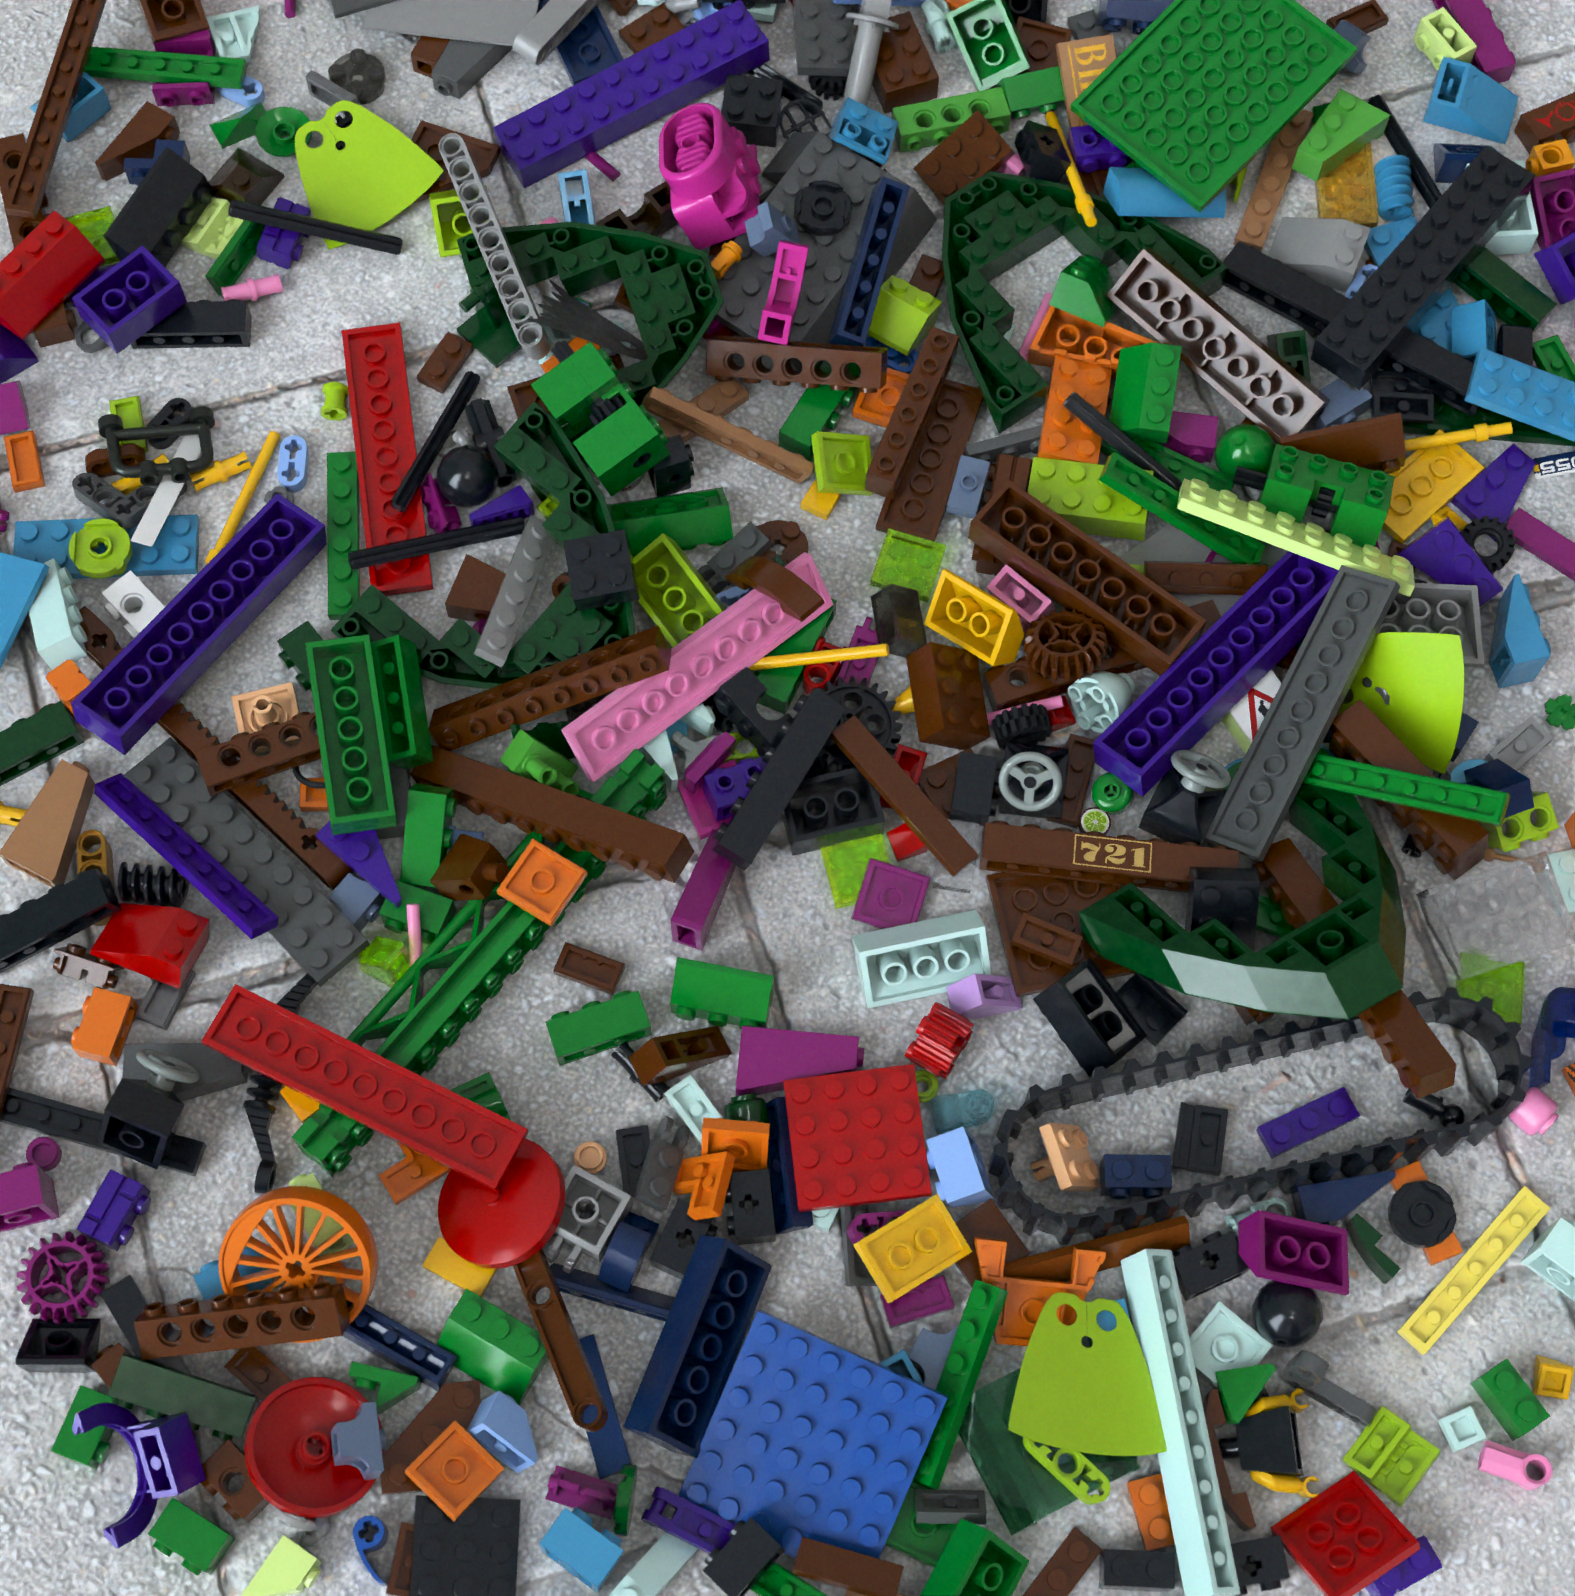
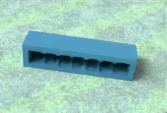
M1109 167L1103 194L1118 216L1224 218L1225 188L1199 213L1144 168Z

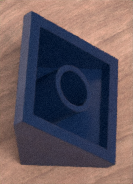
M1434 143L1435 183H1453L1464 171L1466 165L1471 163L1486 145ZM1487 145L1488 147H1490V148H1492L1493 150L1497 151V150L1494 149L1491 145Z

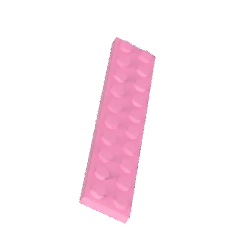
M804 552L784 566L812 587L825 602L804 621L801 622L783 612L779 602L753 589L672 648L668 671L616 689L561 729L587 779L592 782L597 781L624 761L635 748L638 750L717 692L721 685L745 667L749 668L833 606L832 599L812 556Z

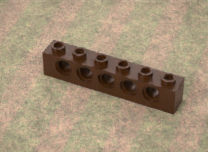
M931 326L867 470L865 490L892 500L894 499L957 355L959 336Z
M715 334L706 340V375L715 376V380L731 381L733 377L744 378L743 382L761 383V380H772V384L777 386H788L790 382H798L804 388H818L819 384L830 385V389L838 391L848 390V387H859V391L864 393H876L877 389H881L886 384L888 348L789 340L787 345L759 340L754 337ZM734 353H738L743 357V367L734 363ZM763 355L772 359V369H768L762 364ZM791 358H797L801 361L802 371H796L792 368ZM820 360L830 363L832 368L830 374L824 373L820 369ZM850 362L859 365L861 369L860 376L850 373L848 368Z
M302 712L293 716L290 721L281 724L279 722H272L264 725L260 731L251 734L249 732H242L234 735L230 741L221 744L212 742L202 746L200 751L195 752L209 795L212 796L321 759L318 734L315 733L317 729L315 712L311 714L310 712ZM290 736L301 738V741L294 746L285 743V740ZM260 746H267L271 749L264 756H258L254 753ZM236 756L240 758L239 763L235 766H226L224 764L228 757Z
M319 1282L307 1288L297 1289L296 1286H286L275 1292L266 1293L263 1290H253L242 1296L231 1297L230 1294H220L209 1300L198 1301L197 1298H187L177 1304L165 1305L164 1302H154L144 1307L135 1319L134 1326L142 1360L339 1337L343 1336L351 1320L343 1283L331 1285L330 1282ZM302 1307L310 1308L314 1314L305 1312ZM269 1311L277 1312L281 1318L272 1316ZM236 1315L243 1316L247 1322L239 1320ZM203 1319L210 1320L214 1326L206 1324ZM171 1323L178 1325L181 1330L175 1329Z

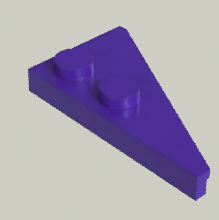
M329 820L315 835L317 840L398 909L402 905V899L375 829L333 835Z

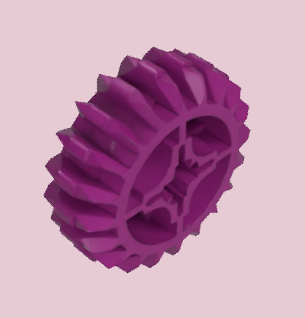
M66 1232L62 1240L58 1233H53L51 1237L52 1243H49L45 1238H40L39 1244L42 1248L37 1250L34 1247H29L28 1251L33 1257L31 1260L21 1259V1264L27 1267V1269L17 1272V1277L26 1281L20 1283L17 1286V1290L25 1293L21 1301L25 1305L31 1304L29 1312L33 1315L40 1313V1319L47 1322L52 1317L54 1323L61 1324L65 1315L67 1321L73 1323L76 1319L75 1312H78L85 1318L88 1316L86 1306L90 1305L95 1309L98 1308L99 1304L94 1298L96 1295L102 1297L100 1293L104 1290L100 1288V1285L110 1283L109 1277L101 1275L107 1272L110 1266L102 1262L106 1255L102 1250L96 1251L98 1244L93 1240L87 1243L85 1235L80 1234L75 1238L72 1232ZM77 1253L83 1255L84 1258L79 1261L74 1259L71 1262L63 1263L57 1255ZM48 1264V1273L40 1280L39 1285L40 1274L44 1266ZM59 1268L67 1273L65 1275V1278L67 1280L66 1283L68 1287H66L64 1284L60 1282L62 1280V1273L60 1272ZM86 1271H88L87 1282L80 1292L78 1288L79 1282L87 1275ZM63 1292L68 1296L69 1301L51 1303L45 1301L43 1297L48 1294L53 1296L56 1293Z

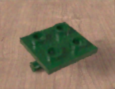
M489 277L479 287L474 286L470 290L471 294L459 302V306L464 312L467 313L475 306L476 313L457 328V332L466 341L472 343L477 351L498 368L517 352L521 345L516 338L499 294L489 302L486 300V296L496 288L492 278Z

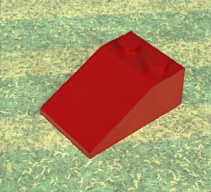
M120 903L122 910L112 915L90 950V954L180 989L208 943L210 919L178 907Z

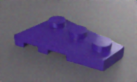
M1513 443L1453 498L1451 503L1471 521L1476 518L1480 520L1483 516H1489L1488 519L1497 517L1499 518L1498 522H1506L1536 462Z
M1448 516L1397 553L1398 556L1407 559L1410 564L1441 584L1477 585L1479 607L1503 590V586Z

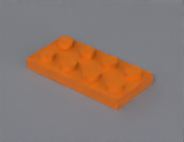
M1055 355L1052 361L1037 457L1098 464L1102 438L1064 406V401L1072 392H1076L1105 416L1112 369Z

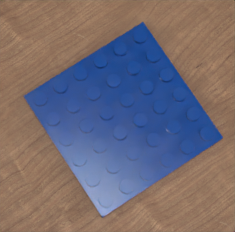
M759 1309L701 1441L698 1457L694 1458L678 1496L735 1525L742 1519L747 1522L752 1517L785 1550L783 1553L795 1559L802 1537L879 1559L948 1399V1395Z

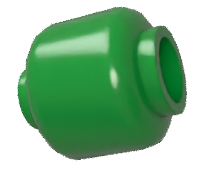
M1108 772L1099 776L1094 782L1092 799L1095 805L1103 812L1110 815L1121 814L1132 805L1134 790L1117 776ZM1113 787L1117 788V793L1113 791Z

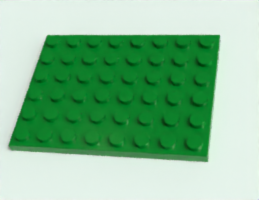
M1174 0L1070 104L1071 111L1201 213L1357 54L1358 48L1295 0Z

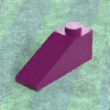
M1172 411L1167 443H1156L1196 462H1211L1216 445L1218 417Z

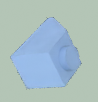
M501 1391L482 1400L466 1431L482 1447L516 1473L536 1464L538 1456L526 1410L516 1404L511 1396Z

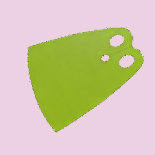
M341 100L327 109L322 119L307 122L295 134V152L308 202L314 217L325 221L373 231L416 201L434 184L444 171L428 154L401 131L371 111L351 101ZM341 111H348L353 117L351 125L346 128H340L335 123V116ZM318 131L322 134L323 142L319 147L310 148L307 146L305 138L309 132ZM337 141L345 142L343 150L336 149ZM323 238L329 250L347 244Z
M1422 632L1377 633L1350 686L1353 692V700L1350 703L1342 702L1338 713L1341 714L1358 700H1361L1423 765L1444 774L1456 746L1463 710L1464 657L1460 635ZM1364 677H1368L1372 681L1371 687H1365L1362 684ZM1375 687L1386 690L1390 696L1389 705L1385 704L1384 699L1375 690Z
M1057 1292L1048 1299L1039 1315L1022 1361L1010 1413L1009 1431L1038 1443L1088 1454L1144 1456L1167 1452L1149 1370L1133 1326L1119 1303L1103 1298H1097L1093 1302L1086 1303L1075 1294ZM1067 1304L1075 1309L1077 1319L1074 1324L1064 1325L1057 1318L1059 1306ZM1107 1310L1114 1314L1117 1321L1114 1330L1105 1331L1099 1327L1096 1318L1100 1311ZM1084 1336L1092 1339L1093 1344L1090 1348L1082 1345L1081 1340Z

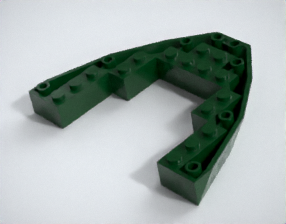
M989 171L945 198L942 263L950 320L956 335L959 336V343L999 434L1043 406L1049 384L1003 336L1011 330L1015 309L999 294L989 281L1062 235L1083 256L1085 254L1095 256L1101 260L1100 264L1107 267L1112 266L1121 259L1130 266L1142 249L1152 248L1208 297L1222 288L1227 267L1207 247L1160 221L1146 216H1118L1106 197L1086 192L1092 198L1094 203L1093 211L1097 219L1095 226L1088 227L1082 214H1079L1074 203L1076 197L1072 187L1057 182Z
M579 222L502 227L527 287L559 275L567 293L572 297L622 278L648 359L617 370L619 374L616 377L621 384L624 381L627 382L636 395L632 399L638 406L641 405L643 398L653 386L663 389L669 386L690 358L724 303L708 254L705 251L645 232ZM472 233L456 239L471 288L474 286L479 287L491 277L476 238ZM496 288L486 296L487 302L498 295ZM593 423L572 439H569L586 468H589L573 442L595 427ZM531 484L532 489L541 502L544 501L547 496Z
M533 402L496 443L494 448L502 461L558 505L542 524L547 536L564 549L563 541L615 531L605 497L558 421ZM569 583L513 646L504 665L499 667L473 654L481 635L461 618L438 640L371 584L331 631L337 638L369 634L370 643L399 634L416 643L421 676L442 684L490 689L634 635L635 626L631 601L578 611L573 601L571 585Z
M1304 785L1299 788L1289 808L1290 823L1328 853L1321 857L1324 886L1343 902L1256 953L1216 918L1188 933L1132 882L1079 912L1083 939L1101 957L1186 995L1269 1013L1350 1020L1403 988L1406 926L1396 870L1354 795Z

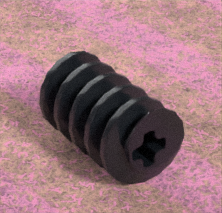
M122 862L120 865L118 891L123 902H130L133 899L136 904H142L146 900L148 905H155L158 902L160 906L166 907L171 903L173 907L180 908L187 897L190 882L183 875L179 877L178 871L174 867L169 876H167L164 866H160L157 874H153V867L150 864L146 866L144 873H141L139 863L134 864L132 871H128L127 862Z

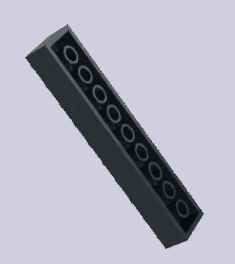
M1486 145L1315 339L1311 360L1360 391L1528 197L1535 174Z

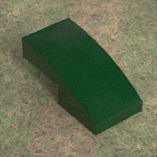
M1356 1213L1346 1224L1349 1236L1366 1265L1386 1284L1401 1268L1375 1246L1383 1235Z

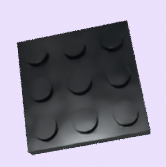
M416 1495L409 1596H516L521 1500L477 1498L454 1522L428 1496Z

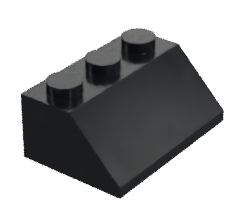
M1090 957L1033 998L1041 1013L1048 1019L1060 1039L1069 1048L1089 1078L1094 1068L1103 1066L1107 1069L1147 1037L1146 1033Z

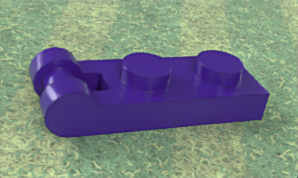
M655 1487L651 1496L654 1500L650 1509H645L641 1518L642 1521L708 1554L717 1546L723 1548L730 1541L729 1533L735 1524L664 1488ZM666 1505L675 1509L671 1520L662 1515Z

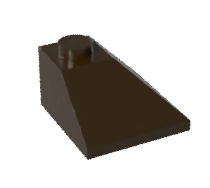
M238 147L209 180V183L216 193L214 195L216 198L225 199L229 202L234 199L261 205L283 180L284 174Z

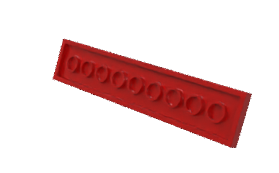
M400 322L341 330L366 548L426 536L427 531L420 486L404 512H399L391 507L393 496L417 457ZM429 554L369 566L370 584L385 596L434 590Z
M237 984L234 985L201 1040L203 1045L494 1191H497L528 1134L527 1128Z

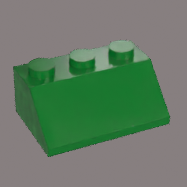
M1085 254L1084 257L1080 255L1061 271L1049 303L1053 307L1101 327H1104L1121 310L1119 306L1106 296L1115 285L1108 267L1100 264L1101 260L1088 254Z
M1151 342L1120 349L1109 421L1129 438L1167 443L1182 346Z
M677 957L670 1001L671 1013H676V1017L683 1020L692 1021L695 1020V1017L706 1019L709 1024L719 1027L732 1024L739 1026L740 1030H742V1026L767 1028L773 999L774 976Z
M468 1289L465 1290L449 1315L437 1342L438 1346L457 1356L454 1367L475 1380H480V1383L495 1392L501 1391L511 1396L519 1406L549 1359L539 1332Z

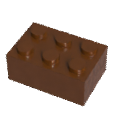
M910 11L888 17L889 20L899 24V29H889L890 32H883L872 86L884 113L892 112L894 107L937 98L939 76Z
M929 642L906 656L919 742L966 750L990 738L977 656L965 649Z

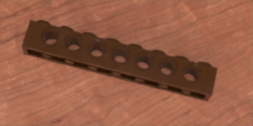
M24 133L0 138V190L4 207L27 141ZM45 192L36 219L12 216L6 213L14 248L50 214L45 212V208L49 207ZM70 296L33 331L41 348L75 339L73 327H77V321L73 310H68L67 303L71 302Z
M1213 599L1189 607L1207 620L1202 635L1221 618ZM1108 639L1107 654L1109 658H1105L1101 663L1100 669H1094L1092 673L1106 671L1115 674H1128L1147 666ZM1023 656L1015 663L989 668L987 672H984L982 685L992 710L997 711L1038 701L1041 698L1068 693V687L1075 683L1078 678L1071 677L1068 682L1065 678H1059L1057 681H1054L1052 676L1043 678L1039 672H1034L1032 665H1028L1026 656ZM1020 680L1024 685L1015 686L1010 681Z
M655 626L434 709L429 731L439 748L452 751L509 730L510 725L528 723L668 671L672 651L659 626Z

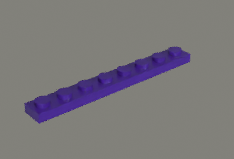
M122 773L95 784L94 794L251 940L278 927L279 917L132 782L125 778Z

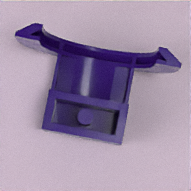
M99 1403L75 1414L72 1427L74 1435L85 1433L98 1426L112 1428L127 1441L135 1458L137 1488L134 1500L127 1513L120 1520L102 1529L104 1536L115 1548H120L134 1540L146 1529L155 1512L158 1498L179 1495L206 1480L186 1413L140 1422L134 1414L124 1407L113 1403Z

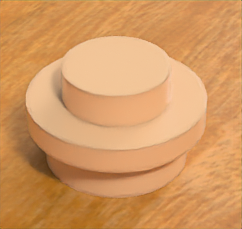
M596 1142L582 1143L574 1153L575 1166L592 1175L599 1173L607 1162L605 1149Z

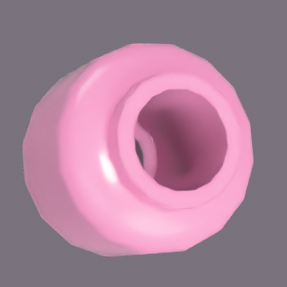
M1531 1087L1525 1092L1526 1097L1523 1102L1508 1117L1526 1134L1530 1136L1537 1133L1543 1135L1559 1117L1555 1113L1557 1111V1104L1539 1088Z

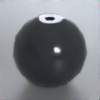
M463 445L451 449L443 456L437 469V483L443 496L452 504L471 508L484 504L493 496L499 483V470L493 457L484 449L473 445Z
M1271 1280L1259 1289L1252 1305V1317L1260 1335L1278 1347L1292 1348L1306 1344L1316 1335L1323 1319L1322 1304L1312 1288Z

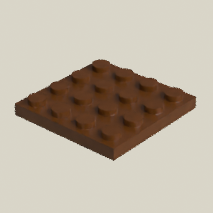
M998 872L986 876L1016 997L1041 993L1089 957L1106 979L1136 973L1101 957L1084 939H1082L1071 968L1011 945L1023 912L1083 936L1079 912L1119 890V885Z

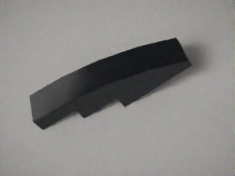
M129 1274L100 1294L137 1357L142 1358L134 1321L149 1303L131 1274ZM182 1356L148 1359L149 1361L191 1374Z

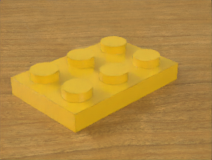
M938 1194L853 1245L888 1304L972 1252Z

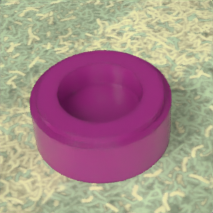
M49 1137L34 1139L26 1150L28 1163L37 1164L44 1172L54 1169L62 1157L60 1146Z

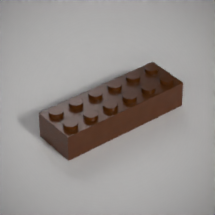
M1358 700L1334 718L1331 724L1332 739L1331 743H1329V752L1333 757L1436 778L1361 700ZM1373 799L1379 807L1384 806L1391 813L1393 822L1400 829L1403 830L1405 828L1413 836L1412 840L1422 852L1427 851L1431 855L1437 869L1444 875L1448 873L1454 881L1484 859L1489 832L1478 821Z

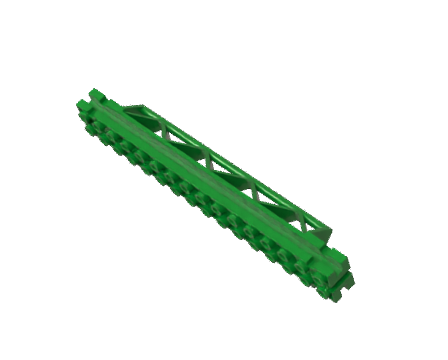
M635 748L619 766V771L613 777L610 776L595 794L579 789L577 796L647 821V818L644 817L647 812L653 809L658 810L667 799L666 784L664 783L665 770L655 763L653 766L648 764L645 760V755ZM532 831L506 858L509 871L532 839L544 845L545 838L541 834ZM560 842L553 851L587 870L588 875L557 918L553 927H556L562 921L566 914L565 909L572 902L577 903L586 892L585 886L592 878L597 880L607 867L606 862L598 859L593 853L585 850L577 852L563 842ZM497 882L488 897L479 900H469L347 1037V1040L362 1046L366 1040L387 1038L377 1049L376 1054L418 1075H421L424 1071L429 1072L439 1060L438 1055L446 1046L448 1048L451 1047L458 1040L461 1028L467 1022L472 1023L482 1011V1004L488 998L492 999L500 992L503 987V980L509 974L513 975L521 968L524 963L523 957L530 949L534 951L541 945L545 938L544 933L551 926L508 901L484 928V907L491 900L505 899L497 894L496 890L501 884ZM475 914L471 940L441 952ZM449 968L422 998L423 976L427 971ZM413 984L408 1011L378 1023ZM320 1104V1109L312 1118L309 1117L292 1138L304 1155L310 1160H314L320 1165L322 1170L332 1177L337 1171L340 1173L349 1165L352 1160L349 1153L356 1145L360 1147L365 1146L373 1137L374 1131Z

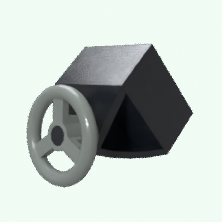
M1007 741L1004 763L999 773V813L1046 819L1047 817L1062 819L1069 768V748Z
M1178 750L1172 754L1171 763L1173 767L1162 777L1138 828L1169 843L1194 842L1200 846L1227 790L1224 787L1229 785L1231 776L1222 764L1207 755L1192 750ZM1181 759H1188V760H1193V761H1196V762H1193V763H1192V762L1184 761V760H1181ZM1211 769L1214 770L1221 777V779L1214 773H1212Z
M141 1049L137 1052L136 1058L140 1064L151 1070L147 1080L121 1079L104 1110L96 1144L158 1170L174 1139L184 1108V1104L172 1092L176 1081L183 1083L197 1082L200 1074L192 1065L177 1057L153 1049Z

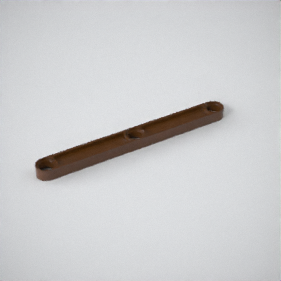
M541 1248L532 1257L514 1265L513 1268L574 1422L588 1432H596L605 1426L608 1419V1410L545 1253ZM548 1287L550 1289L549 1299L543 1304H537L536 1295L538 1291ZM592 1405L596 1406L598 1409L596 1419L592 1423L586 1424L583 1421L585 1409Z

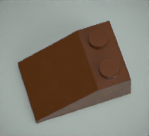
M137 0L154 43L209 29L200 0Z

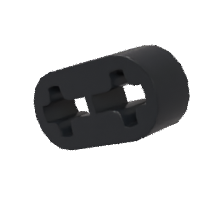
M183 398L170 400L146 427L190 423L189 413L192 410L190 403ZM176 410L178 412H182L184 410L185 414L183 416L180 414H177L175 416L174 412ZM179 436L148 439V442L153 448L163 450L171 446Z

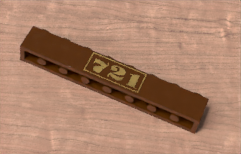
M992 821L991 823L985 822L982 832L979 870L1122 886L1132 882L1136 887L1188 893L1190 867L1239 868V851L1230 850L1228 847L1221 845L1210 848L1201 847L1194 842L1174 844L1167 843L1166 840L1159 838L1147 841L1138 840L1131 835L1112 837L1104 836L1103 833L1097 831L1076 833L1068 828L1050 830L1041 829L1040 826L1034 824L1014 826L1009 825L1005 821Z

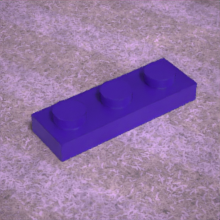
M1342 1087L1259 1126L1256 1131L1272 1159L1358 1119L1360 1114L1345 1087Z

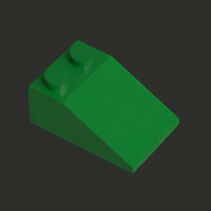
M973 0L945 14L978 91L990 89L998 85L1002 78L1018 75L1031 68L1006 0Z

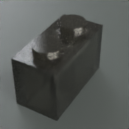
M890 584L870 596L878 643H887L889 654L906 658V656L927 644L918 591Z

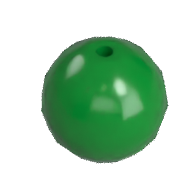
M1236 425L1228 429L1219 438L1215 447V464L1219 472L1230 480L1234 479L1237 466L1266 473L1276 444L1269 433L1258 425Z

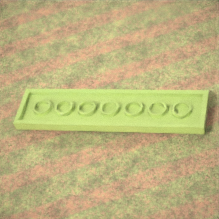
M1184 478L1179 490L1177 505L1179 510L1337 570L1343 565L1397 581L1400 586L1398 593L1408 597L1411 596L1415 588L1413 565L1401 556L1393 555V557L1384 555L1380 549L1369 544L1360 547L1352 544L1353 540L1346 535L1336 533L1335 536H1331L1329 533L1324 532V529L1317 524L1311 522L1307 524L1297 523L1295 518L1286 512L1279 511L1276 515L1266 511V506L1257 501H1249L1248 503L1237 499V495L1228 490H1220L1219 492L1209 488V485L1199 479H1192L1190 481Z

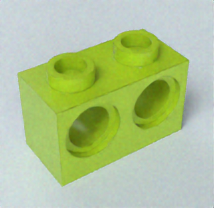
M1533 791V808L1504 818L1503 823L1507 821L1509 825L1508 833L1505 836L1502 833L1501 826L1482 823V826L1489 832V848L1502 849L1503 852L1513 851L1521 847L1520 842L1528 839L1531 841L1545 839L1550 836L1549 831L1559 828L1548 792ZM1533 811H1535L1537 814V820L1532 825L1530 821V815Z

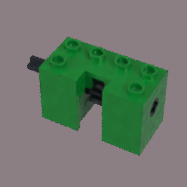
M566 340L561 343L558 341L554 344L555 347L551 349V352L560 364L533 382L531 386L552 416L558 421L569 439H572L593 423L595 427L575 440L573 444L612 497L669 456L670 452L665 446L669 440L653 416L651 417L644 405L638 406L632 399L636 395L627 382L624 381L622 384L616 377L619 372L602 347L597 350L590 341L574 352Z
M1280 444L1275 445L1266 473L1237 466L1233 483L1260 490L1257 502L1266 506V511L1276 515L1279 511L1286 512L1292 515L1297 523L1301 524L1307 506L1313 508L1311 515L1324 519L1327 517L1328 512L1332 513L1329 520L1328 533L1331 536H1335L1336 533L1346 535L1353 540L1352 544L1364 547L1365 544L1376 545L1389 510L1394 476L1388 475L1383 471L1366 469L1350 462L1337 461L1327 458L1322 454H1312L1298 450L1293 446H1283Z

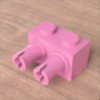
M1007 564L986 587L991 596L1017 610L1024 633L1026 629L1030 628L1031 621H1038L1040 614L1049 616L1051 610L1055 613L1057 611L1053 602Z

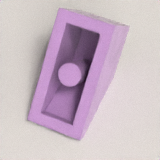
M973 974L946 987L951 1010L967 1019H978L1023 1008L1021 998L1016 997L1011 977Z

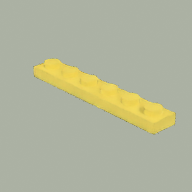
M1523 1186L1406 1320L1397 1333L1422 1355L1427 1353L1551 1208L1526 1186Z

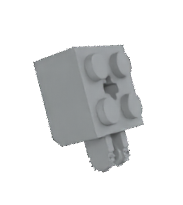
M575 1165L572 1166L564 1180V1210L560 1222L552 1235L555 1239L546 1254L547 1261L551 1264L557 1259L564 1243L573 1247V1250L564 1262L563 1271L567 1273L572 1272L582 1254L598 1262L602 1261L620 1221H624L633 1206L631 1195ZM590 1208L593 1209V1216L591 1218L582 1219L581 1211L587 1212Z

